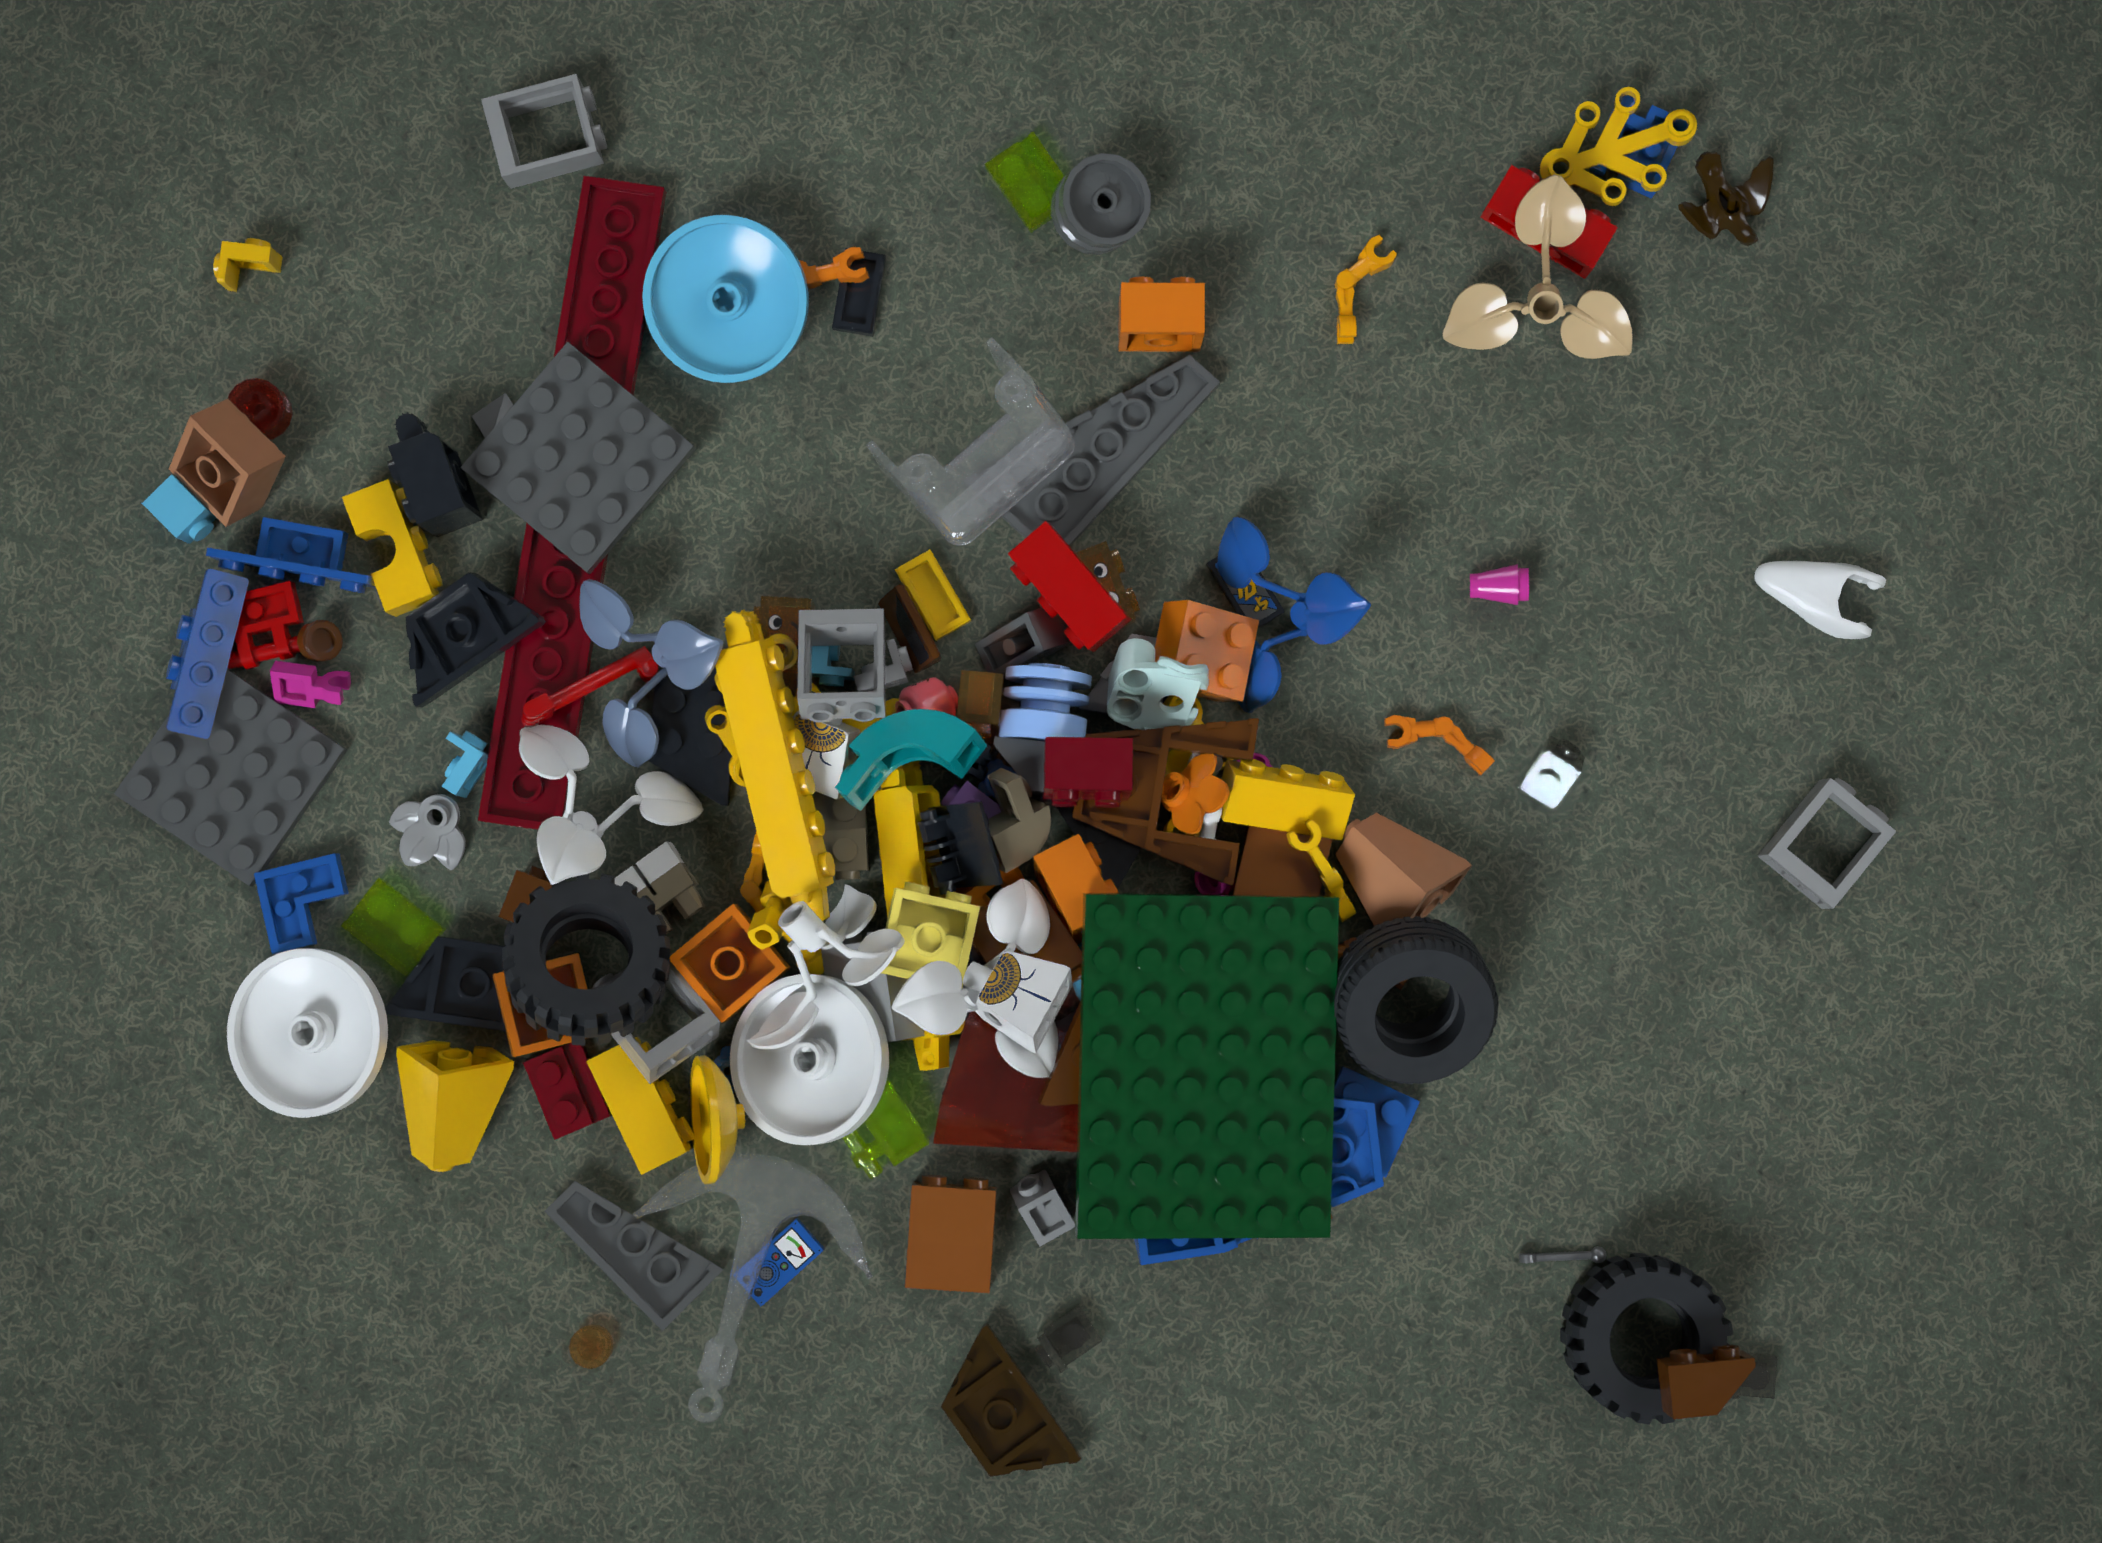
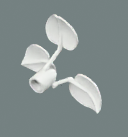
M536 725L534 727H524L520 730L519 752L525 765L536 775L547 779H560L565 775L568 779L566 808L563 816H554L542 822L537 832V848L540 861L552 885L571 877L591 873L600 868L606 858V849L601 840L604 831L633 805L640 804V812L646 820L664 826L691 822L697 819L704 810L700 800L685 783L668 773L653 771L647 772L637 779L635 790L638 795L631 796L600 825H597L596 819L590 813L584 811L573 812L577 776L574 771L584 770L589 764V755L583 743L570 732L550 725Z
M1019 879L1013 884L1000 889L988 905L987 923L989 930L996 940L1008 943L1004 951L1014 952L1017 947L1025 954H1034L1044 946L1050 930L1049 912L1043 897L1029 881ZM1004 951L984 966L993 969ZM934 961L922 966L909 977L897 994L892 1010L909 1018L920 1028L931 1034L946 1035L959 1029L965 1021L968 1012L976 1011L979 1015L976 1001L980 992L964 985L962 988V976L955 965L946 961ZM1054 1021L1036 1054L1030 1052L997 1029L995 1034L997 1048L1000 1055L1011 1067L1034 1078L1050 1076L1055 1065L1058 1049V1031Z
M845 884L841 900L830 913V917L826 920L825 924L804 901L792 904L782 913L778 924L792 939L787 947L794 954L806 987V992H797L785 998L768 1016L757 1034L746 1040L751 1046L760 1049H776L791 1044L808 1030L817 1017L819 1008L815 1003H812L816 999L817 994L801 950L815 952L820 948L827 950L835 947L851 959L842 972L844 981L851 986H860L868 983L889 965L896 952L905 942L903 936L896 930L881 929L870 933L863 939L858 950L850 949L842 943L845 938H851L859 934L874 916L877 904L872 897Z

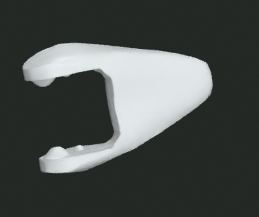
M1768 562L1759 565L1754 575L1756 583L1762 590L1793 610L1809 624L1824 633L1844 639L1868 638L1872 632V629L1864 622L1856 623L1841 617L1838 600L1846 580L1849 578L1858 583L1867 584L1872 590L1883 588L1886 583V579L1883 576L1859 566L1831 562Z

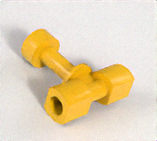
M768 880L760 897V903L764 909L754 914L748 929L750 941L762 950L778 943L781 936L788 943L792 941L779 926L778 921L782 913L793 903L790 897L780 898L774 894ZM821 948L815 952L801 950L809 974H823L824 966Z

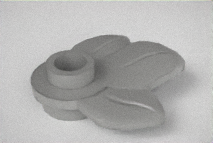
M434 794L427 797L423 802L408 801L395 809L389 823L393 828L404 833L400 840L399 851L406 866L423 864L433 856L449 870H453L459 865L465 851L466 840L458 828L460 810L452 798L443 794ZM433 809H437L442 813V822H437L433 818Z

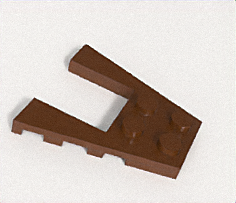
M1250 718L1241 721H1219L1189 726L1177 725L1147 730L1135 729L1086 734V737L1133 738L1132 792L1128 801L1122 800L1120 807L1114 808L1096 807L1095 800H1079L1078 806H1075L1073 810V819L1228 886H1233L1240 843L1158 831L1157 823L1169 749L1253 761L1259 719Z

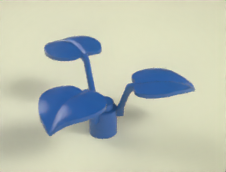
M1234 517L1227 525L1218 551V567L1223 580L1229 586L1239 589L1247 587L1252 580L1258 586L1296 600L1290 612L1291 620L1297 626L1295 630L1265 640L1261 646L1255 640L1244 699L1242 702H1238L1245 712L1252 713L1272 700L1281 683L1282 675L1279 660L1274 653L1269 652L1272 646L1307 635L1315 643L1323 645L1332 644L1344 637L1357 625L1370 608L1371 603L1358 594L1344 578L1335 573H1322L1316 576L1310 583L1306 593H1298L1263 579L1259 573L1268 566L1270 560L1267 541L1252 522L1242 517Z

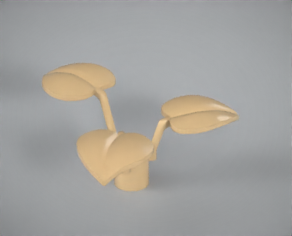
M1552 175L1535 184L1521 200L1515 215V228L1520 241L1527 245L1542 243V283L1531 288L1526 304L1519 302L1507 304L1505 292L1497 285L1484 282L1470 285L1457 296L1452 305L1443 330V339L1445 341L1467 349H1492L1506 344L1516 334L1518 321L1511 312L1512 310L1521 311L1524 315L1530 313L1531 317L1541 324L1552 323L1560 316L1563 317L1567 312H1570L1571 314L1567 315L1561 323L1560 333L1564 346L1572 354L1587 359L1630 355L1632 351L1630 320L1625 308L1614 295L1603 290H1589L1580 297L1577 307L1572 304L1563 305L1559 289L1551 284L1550 244L1556 247H1565L1572 244L1582 234L1586 223V212L1580 197L1562 176Z

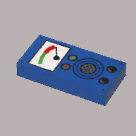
M796 1218L733 1276L761 1307L824 1251L825 1248L804 1224Z

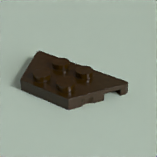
M988 1322L984 1324L941 1404V1408L990 1477L1010 1474L1016 1470L1030 1471L1042 1469L1046 1465L1065 1462L1073 1464L1082 1459L1081 1454Z

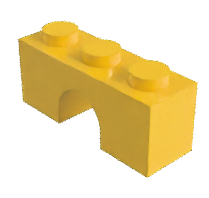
M387 479L345 495L342 499L355 534L358 537L369 541L380 536H391L395 542L396 553L393 561L387 567L371 573L385 612L397 617L419 608L439 594L437 588L443 586V582L435 564L431 563L428 565L423 550L428 548V542L423 530L419 525L413 526V523L409 521L404 511L402 500L407 498L404 488L399 489L398 485Z

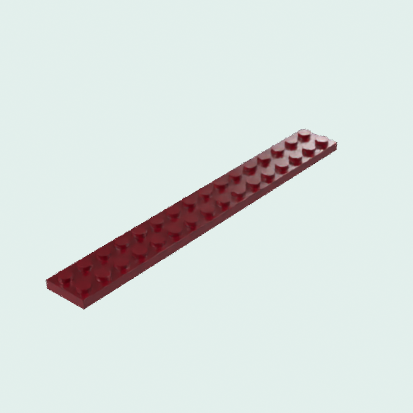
M583 176L554 357L569 342L634 396L646 323L642 298L643 284L648 265L658 249L667 192L664 187ZM526 523L514 598L544 617L546 623L505 651L478 821L538 830L546 819L554 816H563L566 808L568 779L566 775L560 779L541 777L533 773L523 762L519 752L520 730L526 727L521 721L523 707L525 703L544 693H547L549 696L589 675L594 642L586 634L581 622L579 607L580 588L583 581L588 579L604 583L608 554L589 575L528 523ZM585 696L554 711L553 717L538 725L558 727L578 738Z

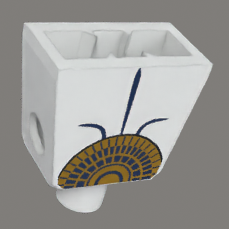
M797 711L793 715L795 728L801 731L804 738L805 750L802 756L806 770L808 769L813 776L815 791L836 800L843 798L835 786L839 783L845 768L856 761L857 755L849 745L860 734V730L843 723L842 719H831L828 722H814L809 719L801 720L800 713Z
M1004 951L1001 954L993 970L973 961L968 966L963 978L964 986L980 992L976 1001L979 1016L1035 1054L1073 986L1070 967L1011 951Z

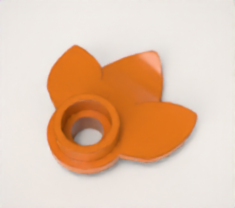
M1200 754L1191 759L1183 772H1171L1165 776L1161 797L1162 805L1165 809L1172 812L1173 825L1178 830L1187 834L1199 833L1202 828L1204 814L1216 812L1228 800L1230 791L1227 783L1213 776L1217 764V756L1214 754Z

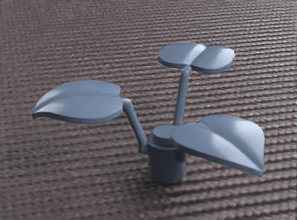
M588 579L583 581L580 588L579 607L581 622L589 638L595 644L605 649L619 647L622 638L627 642L654 641L652 657L659 666L663 667L629 699L628 704L615 698L608 702L603 712V728L609 744L620 758L628 764L639 768L655 755L658 748L659 735L658 729L650 715L646 711L636 708L638 702L667 675L676 686L682 689L690 690L700 686L712 673L720 656L724 641L707 635L682 620L667 621L661 626L659 631L654 633L632 634L628 630L633 625L634 617L626 601L606 585Z

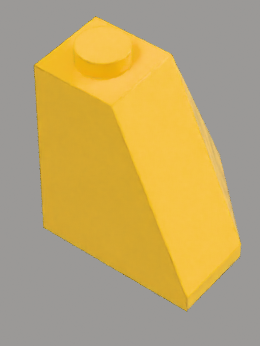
M435 1040L397 1047L396 1057L411 1154L430 1170L446 1172L452 1170L454 1166L471 1163L514 1069V1061L494 1048L475 1046L472 1054V1052L466 1049L450 1048L451 1042Z

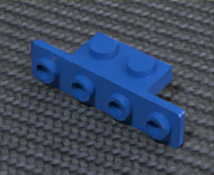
M263 517L256 556L207 548L206 556L219 560L218 568L243 572L244 566L247 565L258 567L259 575L271 578L284 579L285 572L300 575L299 582L311 585L324 586L327 579L341 582L339 589L365 594L366 586L376 588L371 576L342 571L349 533L340 530Z
M207 569L197 607L190 609L189 616H181L176 634V639L182 640L179 656H171L166 673V679L172 680L170 689L175 690L166 725L167 730L204 739L210 737L249 583L247 578L214 569Z

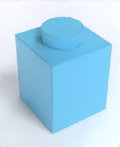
M172 474L142 503L177 539L189 544L193 541L204 539L214 528L212 522L216 517Z

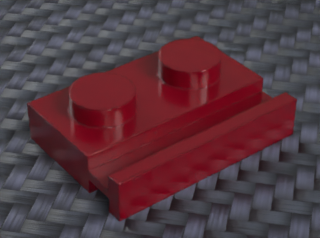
M572 1042L523 1062L554 1140L612 1116L586 1062L590 1058L585 1046L572 1045Z

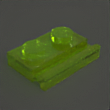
M1031 132L1027 138L1021 142H1016L985 163V169L1030 233L1052 219V196L1059 181L1065 177L1036 134Z
M378 878L352 910L353 913L341 924L344 929L405 977L409 976L415 966H417L437 936H441L446 930L445 927L382 878Z

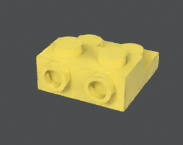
M905 882L904 889L894 888L885 929L898 931L903 936L905 942L881 973L909 979L919 968L928 963L946 961L959 969L963 988V978L967 970L980 906L970 904L972 896L947 891L945 898L929 895L930 887Z

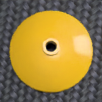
M706 1055L695 1056L691 1068V1124L694 1135L693 1147L699 1176L703 1184H713L723 1175L734 1154L738 1129L745 1128V1112L742 1103L736 1104L731 1085L716 1063Z

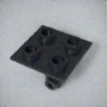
M982 801L933 806L919 813L921 820L917 824L920 828L923 843L936 840V842L925 845L924 851L939 849V854L928 857L927 862L935 863L942 861V863L930 867L934 888H939L940 895L946 894L947 891L954 892L956 888L1003 884L999 870V859L995 854L989 830V820L984 811Z

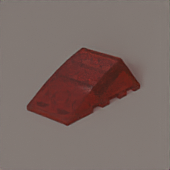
M976 1011L970 1012L964 1024L940 1102L933 1144L1077 1152L1078 1104L1044 1106L1037 1101L1048 1077H1030L1011 1067L1000 1055L995 1041L997 1029L984 1021ZM1057 1028V1055L1066 1036V1033Z

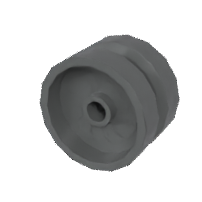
M1099 153L1084 158L1059 181L1052 196L1051 217L1056 232L1068 246L1085 254L1102 255L1118 249L1143 228L1150 213L1151 193L1145 176L1134 163L1119 155ZM1098 201L1103 204L1104 209L1098 205Z

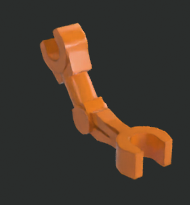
M850 247L833 257V263L818 267L816 265L808 266L806 262L799 260L806 277L807 286L810 289L834 279H838L840 283H861L869 278L865 267L858 270L850 269V265L854 260L865 258L860 247Z
M1392 715L1384 720L1385 726L1397 725L1402 729V737L1387 740L1388 748L1399 749L1417 742L1418 738L1443 737L1446 743L1455 747L1464 756L1466 763L1480 776L1495 762L1486 751L1477 745L1474 746L1464 736L1461 729L1454 725L1453 721L1448 717L1416 722L1415 718Z

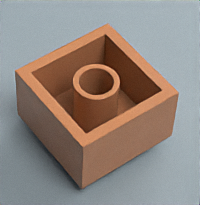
M226 399L189 417L169 470L227 527L260 510L264 506L286 456L229 399Z

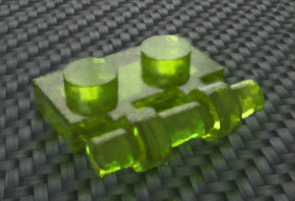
M888 1078L877 1106L864 1122L876 1140L866 1144L857 1130L842 1138L852 1152L851 1160L857 1168H863L869 1179L877 1177L883 1171L877 1158L884 1153L893 1166H896L929 1145L928 1137Z

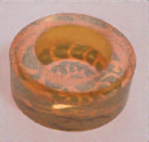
M590 1324L583 1326L571 1338L569 1345L570 1355L574 1362L583 1368H597L610 1358L613 1351V1339L610 1333L600 1325Z

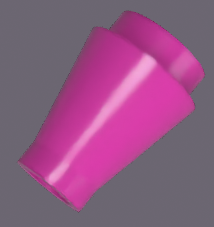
M1518 564L1482 573L1470 574V598H1480L1518 605V601H1529L1528 568H1518Z

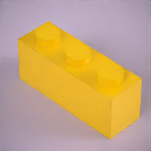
M1241 759L1240 762L1226 760L1221 779L1227 783L1230 793L1228 800L1222 807L1221 818L1224 822L1311 835L1305 822L1313 820L1320 826L1321 837L1335 840L1343 839L1355 793L1343 776L1330 771H1321L1320 775L1309 774L1299 767L1287 764L1281 765L1280 769L1267 767L1263 762L1253 759V761Z
M635 1037L645 1052L652 1049L647 1041L641 1044L639 1037ZM620 1045L586 1061L641 1175L692 1150L689 1141L694 1139L693 1132L684 1117L677 1118L671 1106V1103L676 1101L675 1095L666 1079L661 1081L657 1079L649 1084Z

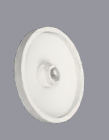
M318 948L284 951L260 963L240 985L233 999L227 1023V1044L230 1060L244 1088L253 1098L268 1109L282 1115L298 1118L334 1113L349 1106L361 1097L375 1080L381 1068L388 1041V1023L384 1003L371 978L349 958L330 950Z
M801 974L777 980L760 991L740 1016L731 1043V1078L735 1093L740 1104H743L744 1111L765 1133L780 1141L795 1145L829 1143L852 1133L874 1111L883 1094L888 1076V1042L884 1026L876 1010L856 988L840 979L826 975L810 974L817 994L816 999L812 1003L816 1004L819 1012L808 1030L797 1040L776 1049L756 1048L746 1041L757 1034L768 1016L785 998L797 992H806Z

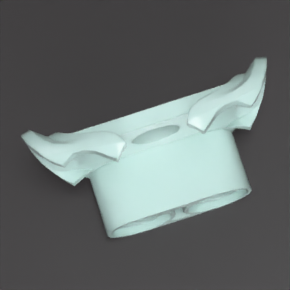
M1133 638L1121 643L1108 679L1107 713L1109 717L1118 723L1140 730L1192 725L1199 710L1192 708L1199 689L1206 691L1208 689V666L1206 664L1185 665L1160 656L1159 660L1155 662L1156 650L1149 641ZM1173 695L1181 698L1183 702L1178 706L1170 707L1162 704L1160 700L1165 696Z

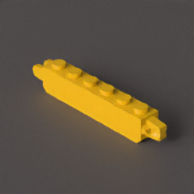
M732 611L731 614L724 617L725 621L723 622L725 624L723 627L726 628L725 636L728 648L721 650L715 667L771 890L780 898L790 897L793 904L804 901L824 921L830 917L827 886L834 883L835 863L831 853L826 852L823 840L825 823L820 811H816L812 796L815 792L814 779L808 769L806 770L802 756L805 750L804 738L801 731L795 728L792 715L795 706L791 690L785 687L781 671L784 669L783 654L781 649L775 645L773 638L764 639L761 625L758 623L759 619L757 614H754V611Z
M920 761L909 762L898 767L882 783L881 790L876 791L874 794L887 918L894 888L904 889L905 882L930 887L929 895L946 897V894L940 895L939 888H934L930 867L940 864L942 861L935 863L927 862L928 857L939 854V849L924 851L925 845L936 842V840L923 843L920 828L917 824L921 820L920 812L928 810L929 807L940 806L939 792L932 785H923ZM964 1021L958 1030L950 1034L936 1035L924 1030V1036L904 1039L902 1041L913 1040L920 1070L927 1071L949 1067V1035L960 1034L966 1023Z

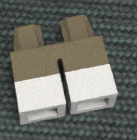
M664 842L636 863L638 867L631 866L615 878L616 885L622 886L627 881L637 887L638 898L647 895L655 903V914L662 915L667 925L666 935L673 928L662 914V910L674 903L684 919H689L705 907L699 892L695 888L699 883L690 873L679 852L671 842Z

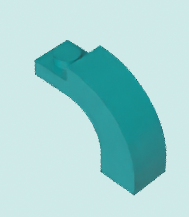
M928 709L898 712L873 723L850 743L849 747L858 758L853 764L845 768L835 788L849 804L861 811L886 778L898 767L913 761H932L942 765L962 779L985 750L987 744L975 728L945 712Z

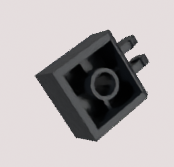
M408 412L406 414L402 413L396 419V424H394L396 425L395 429L398 431L397 435L400 442L388 446L392 460L387 461L396 484L402 483L407 498L402 500V505L411 523L416 522L422 530H426L436 537L482 521L483 518L467 475L460 468L462 462L458 452L442 441L439 436L426 430L428 427L417 416Z

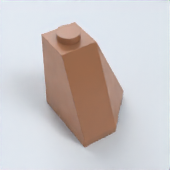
M1378 813L1362 821L1359 819L1352 821L1345 828L1344 841L1335 854L1374 926L1382 924L1384 921H1393L1395 918L1426 917L1438 903L1442 905L1454 893L1472 866L1466 859Z

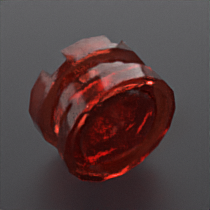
M259 378L246 379L237 384L229 393L228 399L269 440L282 435L289 427L293 415L292 404L287 395L269 381Z

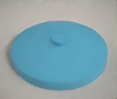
M713 215L684 224L670 234L658 247L648 265L643 284L642 298L645 319L649 331L660 350L685 372L712 382H741L759 377L771 371L793 351L807 321L809 293L806 277L798 258L778 234L761 223L748 218L732 215Z

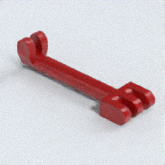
M643 646L549 696L547 693H544L528 701L523 707L522 724L526 727H534L553 717L554 711L635 669L644 682H648L657 674L658 664L654 661L648 649Z

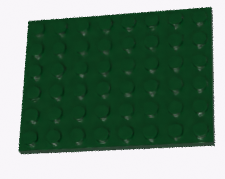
M1083 893L1075 1236L1077 1239L1330 1238L1336 1042L1334 999L1337 986L1339 897Z

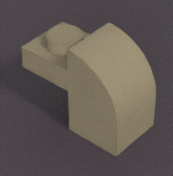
M1000 768L987 775L1001 810L1000 813L988 820L995 854L999 859V869L1007 873L1033 858L1041 850L1050 832L1051 813L1049 805L1031 798L1030 786L1021 775Z

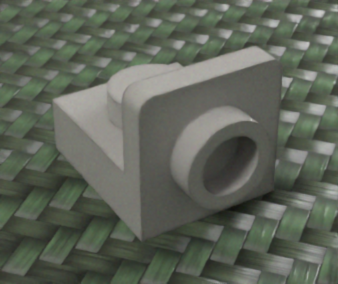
M895 639L886 641L893 664L885 665V689L907 683L906 672L913 670L906 646L898 648ZM871 663L861 668L862 674L853 676L858 692H874V663Z
M1046 1170L1022 1178L1017 1185L1010 1189L1014 1202L1039 1247L1075 1227L1072 1216Z

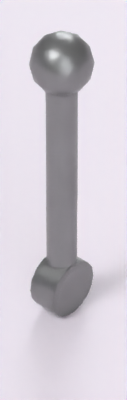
M1598 1246L1594 1247L1591 1251L1519 1253L1520 1263L1588 1259L1595 1263H1602L1606 1259V1251Z

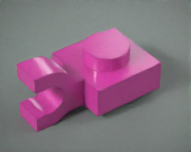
M275 661L270 669L274 701L281 704L316 708L319 700H324L327 703L342 705L344 701L343 689L349 690L351 685L350 672L332 671L323 676H318L316 666Z

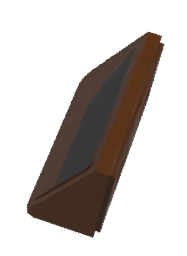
M901 584L895 586L878 604L881 609H884V616L900 646H906L914 672L919 673L940 662L942 657L905 586Z

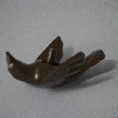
M1715 151L1704 152L1696 160L1695 168L1704 184L1707 201L1697 207L1691 202H1681L1678 205L1679 210L1699 232L1709 239H1715L1722 230L1727 229L1742 245L1750 246L1758 241L1757 234L1750 227L1747 217L1759 215L1764 211L1771 190L1774 158L1769 156L1766 159H1762L1757 167L1752 170L1750 178L1743 185L1732 187L1723 175L1720 154Z

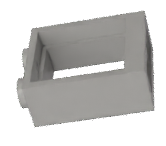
M577 74L481 99L500 173L510 189L604 164L601 150L607 149L606 139L601 125H594L591 112L597 110L595 98L591 87H583ZM574 100L587 148L521 165L508 118Z
M884 609L799 610L797 700L801 720L809 719L814 722H828L831 719L852 718L856 721L866 722L874 718H886ZM874 645V692L812 693V646Z
M1832 778L1819 780L1758 854L1761 860L1821 909L1835 908L1896 833V830L1887 824L1889 818L1881 810L1872 805H1867L1866 807L1854 797L1856 795L1854 788L1839 778H1835V780ZM1828 798L1873 833L1832 885L1787 849Z
M671 962L669 979L666 981L665 986L693 1021L648 1052L643 1050L631 1033L625 1037H622L619 1031L611 1034L649 1084L719 1037L720 1021ZM625 969L615 976L613 974L603 976L593 985L592 989L600 988L613 982Z

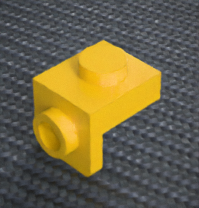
M247 238L245 243L222 241L220 253H217L214 258L213 271L219 284L228 291L237 292L240 268L281 273L283 257L271 247L269 242L264 240Z

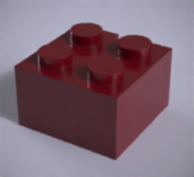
M1045 738L1043 799H1052V806L1075 807L1078 806L1079 800H1095L1096 807L1114 808L1120 807L1122 800L1128 801L1132 792L1133 738Z

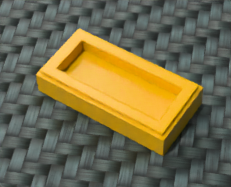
M930 549L895 569L935 641L971 622L968 613Z

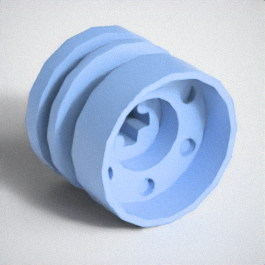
M1030 663L1029 665L1006 667L1005 679L1023 684V686L1004 687L1003 695L1020 701L1021 708L1001 710L999 737L1044 742L1046 737H1086L1087 719L1070 714V707L1089 705V696L1072 692V690L1090 689L1091 675L1071 670L1066 666L1047 663Z

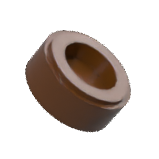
M316 620L305 624L300 629L297 644L305 658L313 662H323L331 660L339 654L343 639L340 630L335 624L327 620Z

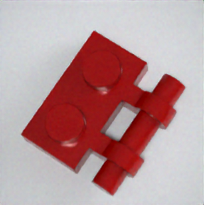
M286 581L246 591L234 639L236 640L238 651L231 652L228 669L241 666L245 669L260 666L262 661L278 657L282 661L295 658L296 653L300 652L297 644L298 636L291 637L288 626L304 623L294 582ZM272 631L274 642L255 646L252 635Z

